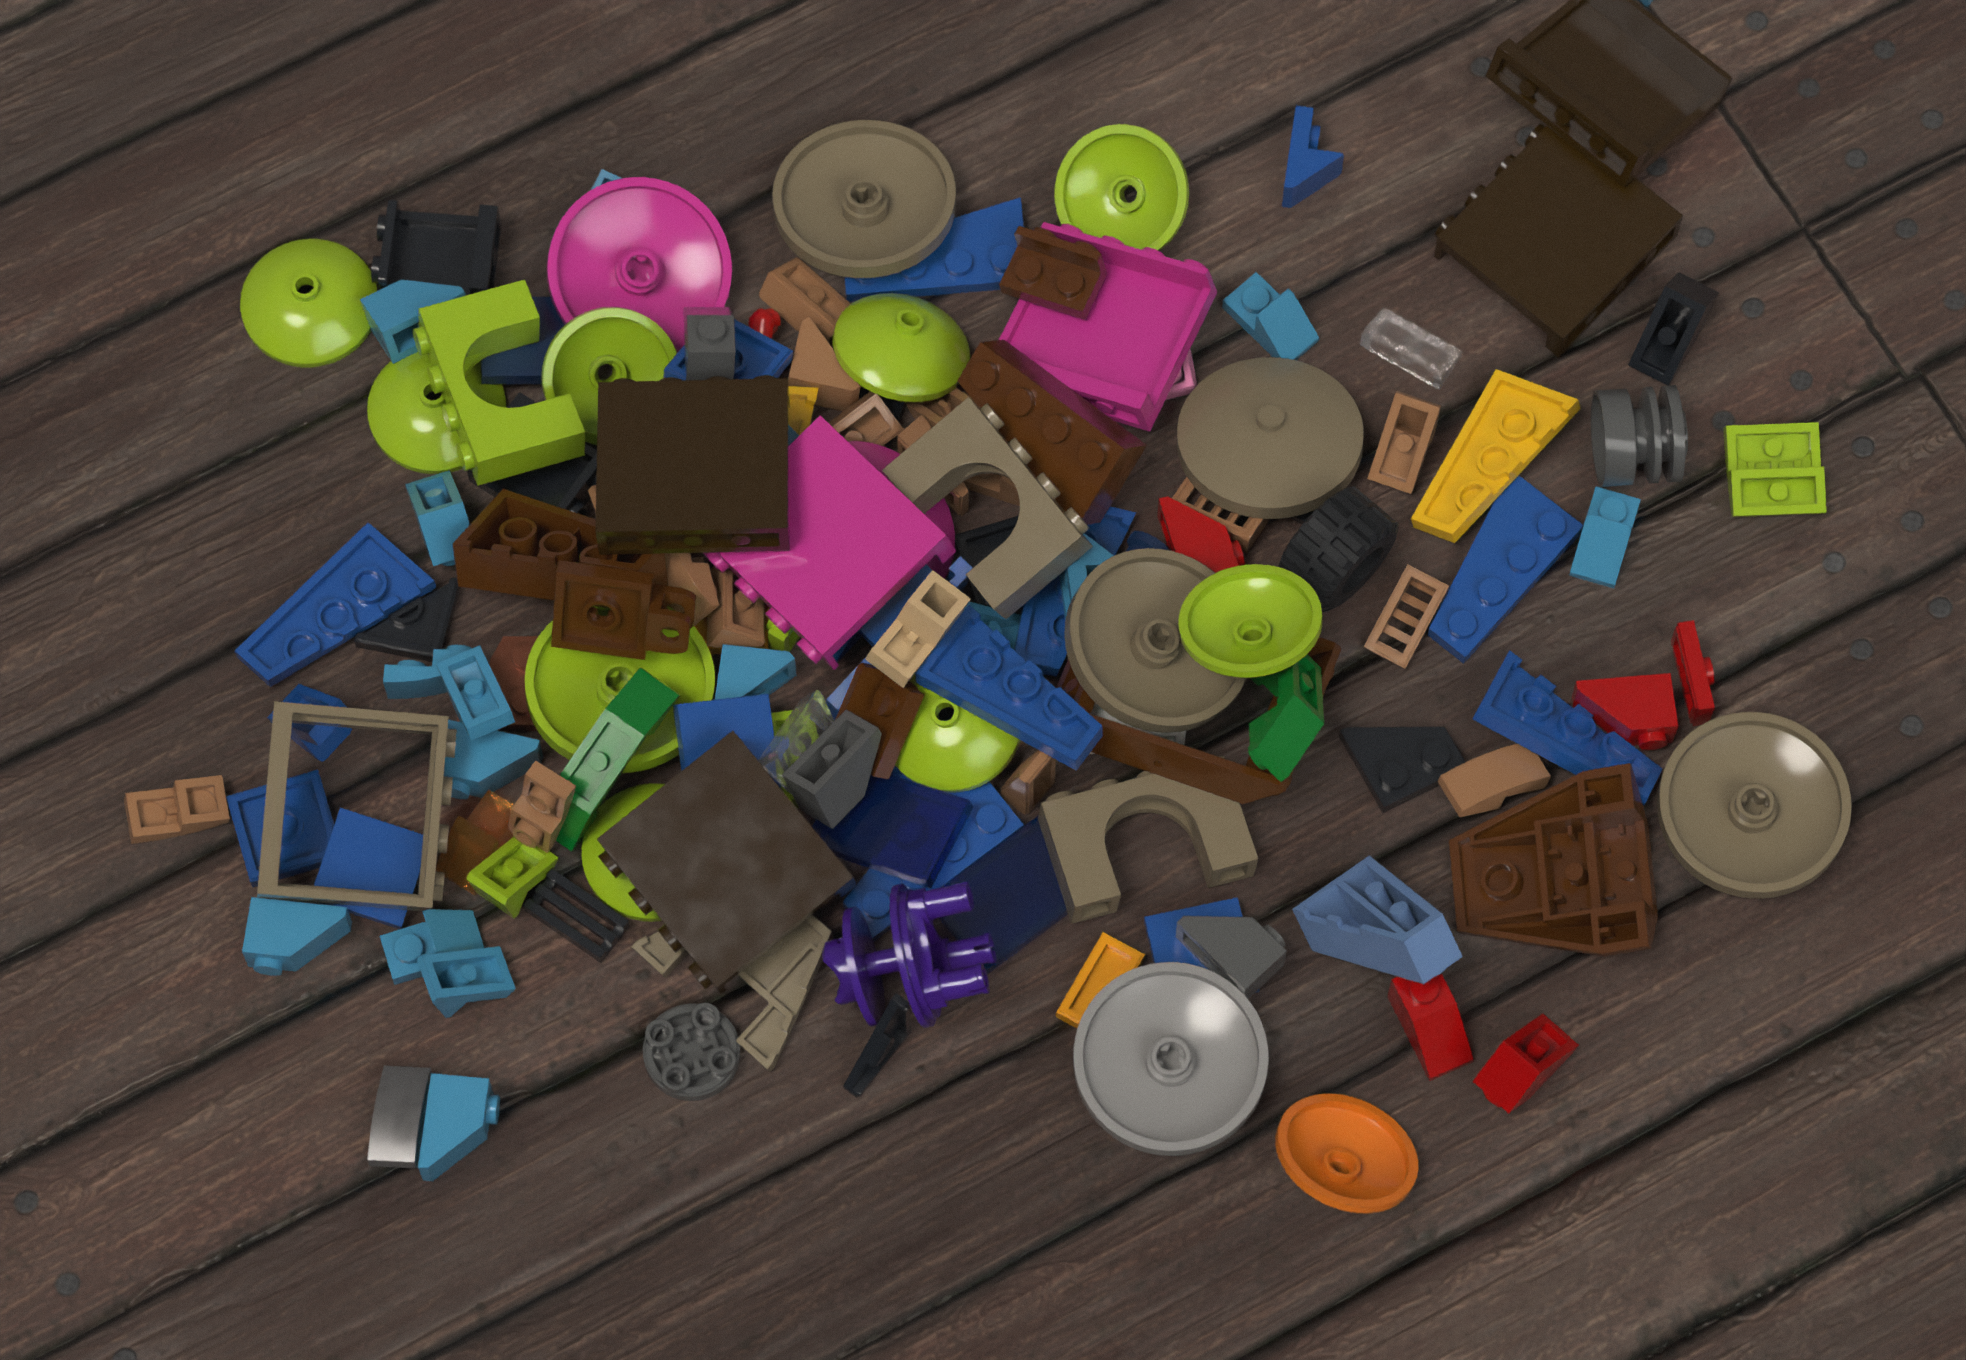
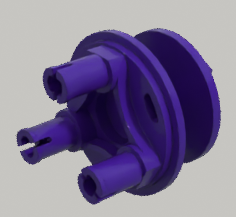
M968 881L926 890V888L912 890L908 889L904 884L893 885L890 891L889 907L894 948L876 951L866 919L861 910L854 906L844 910L842 920L843 938L826 941L822 950L823 961L834 971L840 982L835 1002L839 1005L857 1002L865 1021L871 1027L877 1026L885 1011L882 975L900 971L911 1009L919 1024L923 1028L935 1025L936 1018L940 1017L942 1007L948 1006V1001L979 994H989V980L983 964L996 963L997 961L996 952L991 949L995 945L990 932L976 937L949 942L948 938L942 939L938 935L933 925V919L973 911L974 900Z

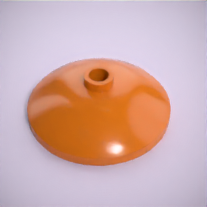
M1327 1093L1302 1098L1286 1110L1276 1130V1152L1286 1173L1307 1195L1331 1208L1352 1213H1377L1385 1211L1401 1203L1409 1195L1418 1175V1157L1411 1139L1392 1117L1378 1107L1361 1099L1347 1095Z

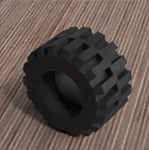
M1348 487L1327 499L1302 524L1285 548L1279 567L1289 570L1307 581L1319 597L1322 613L1330 611L1352 597L1379 568L1395 542L1399 524L1357 487Z

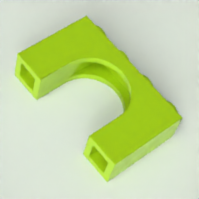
M525 280L418 309L419 327L413 329L417 351L420 356L427 354L431 366L427 367V372L432 390L435 394L442 392L446 403L442 405L446 426L449 432L457 431L461 443L457 444L461 465L464 471L472 470L478 486L585 456V429L570 393L527 406L506 408L495 406L479 398L466 381L470 370L482 359L499 352L539 342L540 316Z

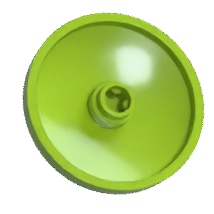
M592 606L598 608V614L602 616H607L609 610H611L610 608ZM552 620L535 641L528 656L525 669V697L530 717L537 731L549 746L569 761L605 708L641 667L680 694L674 705L714 700L715 696L713 659L706 642L694 626L690 629L689 645L686 652L667 654L647 651L645 660L551 647ZM662 629V633L667 637L679 635L678 631ZM673 706L655 733L645 738L622 773L654 768L679 755Z

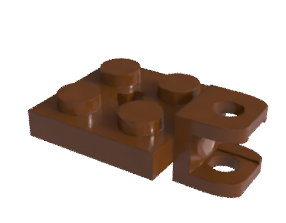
M559 560L556 570L551 647L645 660L647 651L667 654L684 653L688 649L690 629L694 623L696 595L689 590L679 587L654 584L653 588L654 574ZM679 604L685 611L681 613L669 610L667 606ZM604 605L611 610H609L607 616H602L598 614V608L592 606ZM662 629L678 631L679 635L667 637L662 633Z

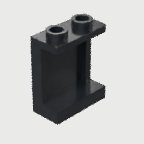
M388 200L386 215L379 214L377 222V241L382 242L381 256H373L371 267L372 283H378L379 290L401 279L462 287L466 295L494 288L502 229L498 206L480 205L478 216L403 211L399 207L398 200Z
M519 392L508 408L534 404L535 401ZM585 443V456L479 486L471 469L467 470V474L471 483L493 497H496L502 489H506L585 516L588 508L587 502L591 498L588 490L593 485H596L597 450Z

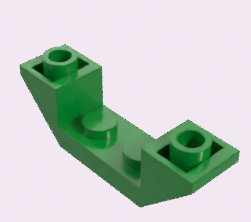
M1308 654L1294 665L1282 671L1261 677H1251L1255 684L1258 686L1264 685L1275 697H1279L1277 698L1276 706L1249 723L1250 745L1248 746V752L1258 768L1261 770L1268 769L1280 782L1288 778L1324 725L1321 667Z
M642 667L639 668L605 708L560 774L561 777L576 785L571 806L556 839L558 843L571 852L600 813L597 808L645 738L655 733L680 696L679 693Z

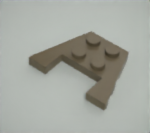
M814 915L807 918L738 974L741 979L769 1004L736 1041L769 1072L776 1066L822 964L824 944L834 937L832 931ZM659 932L649 937L644 936L631 946L665 978L688 954L683 947L675 953Z

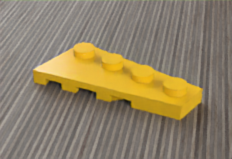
M1496 369L1411 517L1413 528L1456 543L1581 409L1579 399Z

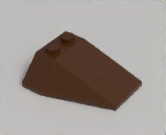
M1630 763L1582 771L1449 840L1457 931L1460 934L1598 956L1651 949L1658 911L1649 826L1634 771Z

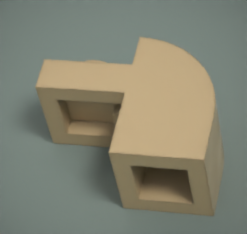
M932 570L908 599L896 620L870 650L865 660L904 688L960 617L971 598Z

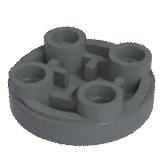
M700 1003L675 1006L662 1013L656 1020L650 1022L646 1028V1036L643 1043L645 1068L651 1081L666 1095L683 1101L704 1100L721 1092L734 1078L740 1063V1045L736 1041L738 1035L732 1023L714 1005Z

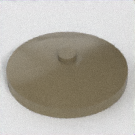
M879 120L842 122L821 129L802 140L791 150L780 165L772 192L775 222L780 235L788 247L799 258L813 267L830 274L849 278L887 276L918 264L933 253L944 241L950 231L956 213L955 179L952 169L942 152L930 140L916 131L902 125Z
M1252 358L1235 362L1213 372L1192 390L1178 418L1177 451L1182 469L1189 481L1203 496L1219 507L1253 518H1289L1316 510L1327 499L1337 492L1344 490L1349 485L1359 468L1363 452L1364 432L1362 417L1350 393L1340 382L1321 369L1287 358Z
M1145 548L1117 554L1098 565L1086 577L1075 592L1067 611L1064 632L1065 646L1071 668L1078 682L1100 708L1132 727L1152 732L1173 733L1191 730L1204 725L1218 716L1235 699L1243 687L1246 678L1218 674L1201 666L1188 654L1180 638L1178 622L1184 600L1195 586L1207 577L1215 574V572L1184 554L1164 549Z
M1739 712L1720 716L1702 724L1689 733L1675 748L1666 764L1661 777L1657 798L1658 818L1663 837L1679 863L1692 876L1715 890L1737 897L1754 899L1772 898L1792 893L1807 886L1823 874L1835 860L1844 843L1849 829L1852 809L1851 794L1845 772L1831 749L1816 734L1795 721L1762 712Z

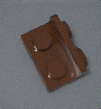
M1018 226L1014 233L1018 246L999 283L1001 292L1086 320L1107 276L1102 254L1097 248L1087 242L1075 241L1071 243L1057 238L1053 233L1043 228L1035 227L1031 230Z
M860 663L857 666L836 719L845 710H848L879 728L882 735L871 775L873 777L889 779L925 694L910 681L902 688L875 666Z

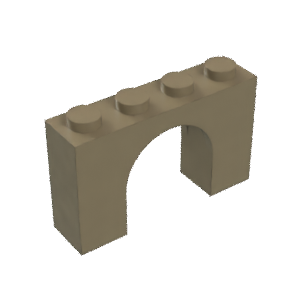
M968 397L882 469V471L894 486L924 514L959 484L973 476L998 474L1012 480L1017 489L1020 502L1016 526L1010 536L999 547L965 574L993 610L1007 619L1093 547L1083 535L1090 528L1072 507L1067 511L1062 509L1055 500L1061 492L1044 472L1036 477L1027 465L1033 458L1016 438H1013L1010 442L1006 440L999 431L1005 423L988 403L980 408Z
M1143 771L1135 779L1119 782L1117 779L1104 780L1095 784L1091 790L1073 794L1072 791H1061L1049 796L1045 802H1041L1038 823L1071 924L1117 912L1121 893L1105 847V836L1118 821L1133 814L1156 813L1177 822L1192 840L1208 888L1254 876L1258 856L1240 803L1148 771Z

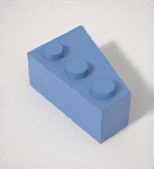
M1371 856L1360 861L1292 909L1312 951L1421 984L1440 975L1447 967L1462 957L1444 915Z

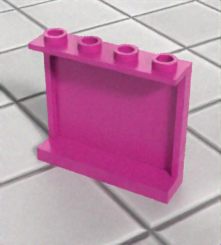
M1043 222L1041 228L1050 231L1059 239L1071 243L1083 241L1097 248L1102 254L1107 276L1086 320L1019 299L999 340H1005L1112 420L1150 432L1217 294V289L1209 269L1192 259L1179 261L1166 257L1163 253L1153 248L1144 247L1141 250L1124 245L1120 240L1111 236L1099 238L1088 235L1069 224L1057 226Z
M819 416L788 446L790 551L708 552L703 554L721 573L730 568L739 577L734 582L735 586L753 604L759 598L770 607L765 615L784 634L791 628L801 638L796 645L813 663L817 664L823 659L835 670L839 664L833 658V655L934 556L944 564L956 552V549L940 528L823 417Z

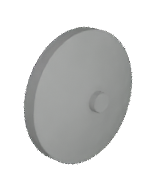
M1161 962L1140 966L1125 972L1108 983L1093 998L1085 1010L1078 1025L1073 1050V1069L1078 1092L1094 1120L1108 1134L1125 1145L1146 1153L1164 1156H1179L1204 1151L1233 1135L1248 1120L1259 1103L1264 1090L1269 1063L1268 1044L1263 1024L1246 996L1235 985L1217 973L1200 966L1179 962Z

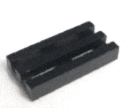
M551 869L546 875L547 879L543 884L540 883L535 889V895L531 899L528 898L524 903V911L602 963L629 928V921L563 875ZM556 887L615 928L611 932L552 890ZM547 901L603 939L604 942L601 946H598L541 907L542 903Z

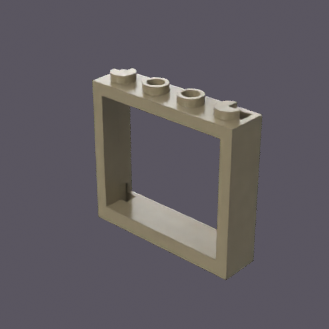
M274 701L257 898L413 911L432 909L433 900L442 901L445 872H436L437 853L447 852L449 825L440 824L441 805L450 806L453 782V777L444 776L445 757L454 758L457 732V729H448L449 716ZM292 723L431 735L418 894L278 883Z

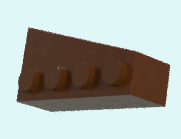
M1005 340L980 342L958 379V383L980 408L988 403L1003 420L1005 425L999 431L1006 440L1010 442L1013 438H1016L1029 452L1033 460L1027 465L1036 477L1044 472L1061 492L1055 500L1064 511L1072 507L1087 525L1102 521L1147 447L1144 442Z
M506 489L501 490L452 544L458 587L554 600L556 570L559 560L654 574L653 588L654 584L668 586L665 553L599 555L596 538V519ZM594 605V606H597V607L609 608V607L604 606V605Z

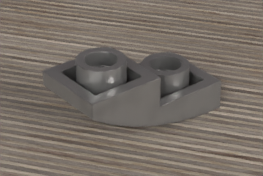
M383 1067L370 1130L367 1158L369 1166L417 1168L432 1073L431 1068Z

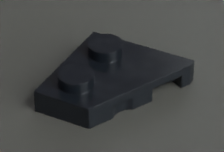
M1346 727L1340 730L1339 734L1340 740L1382 813L1440 786L1438 780L1442 774L1465 763L1445 727Z

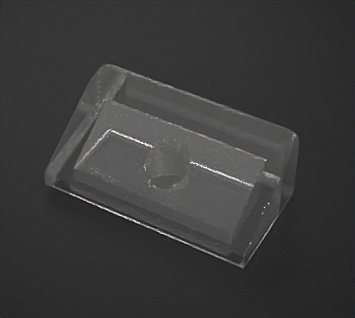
M1385 307L1366 326L1361 335L1360 346L1440 390L1463 355V351Z
M818 689L799 701L758 759L763 768L790 794L791 792L782 774L834 722L825 698Z

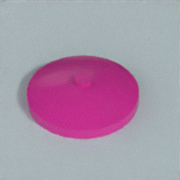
M629 177L617 179L597 186L584 194L562 217L555 230L548 251L547 282L553 305L564 324H567L576 316L596 308L623 307L631 309L657 323L668 335L677 353L684 346V307H724L731 286L732 260L730 249L723 229L716 217L703 202L689 191L678 185L656 178Z

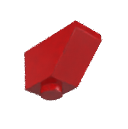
M1168 496L1158 499L1157 517L1166 546L1170 551L1193 558L1215 573L1227 568L1245 565L1240 543L1238 540H1230L1225 525Z
M1671 673L1576 681L1571 697L1573 707L1575 708L1580 704L1594 715L1592 719L1595 724L1607 733L1615 731L1631 745L1639 746L1642 750H1656L1665 747L1667 743H1673L1678 729V720Z
M1442 973L1424 984L1401 977L1391 979L1387 997L1429 1081L1472 1063L1474 1058L1459 1009Z
M1542 1013L1506 1038L1472 1082L1483 1090V1094L1489 1102L1503 1108L1509 1114L1529 1100L1571 1056L1579 1044Z

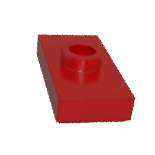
M1691 620L1677 623L1671 639V645L1690 724L1699 726L1711 720L1715 708L1710 685L1714 684V670L1710 657L1702 656L1695 622Z

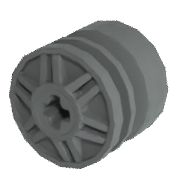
M1676 385L1661 386L1658 403L1653 387H1643L1639 398V405L1636 409H1633L1632 400L1627 388L1593 391L1591 400V442L1594 468L1600 487L1633 485L1637 464L1641 463L1649 484L1659 483L1661 466L1667 482L1682 481L1685 457L1688 451V429L1685 412L1682 409Z

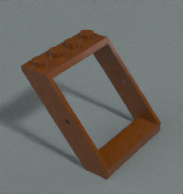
M1319 637L1308 655L1321 667L1322 695H1324L1328 682L1334 675V667L1342 648L1336 642ZM1068 659L1056 688H1062L1102 725L1103 736L1091 751L1092 753L1241 804L1269 796H1277L1285 792L1289 787L1294 769L1288 778L1280 782L1268 769L1261 770L1258 768L1250 755L1244 766L1091 714L1095 702L1078 682ZM1273 695L1268 710L1277 705V698L1279 696L1275 697Z

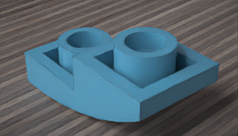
M450 645L446 649H434L432 667L415 660L399 661L397 665L385 664L383 684L388 699L420 698L446 693L447 690L436 663L467 651L471 647L466 645Z

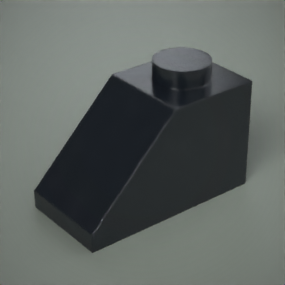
M1678 272L1664 287L1628 365L1666 385H1670L1699 336L1719 292Z

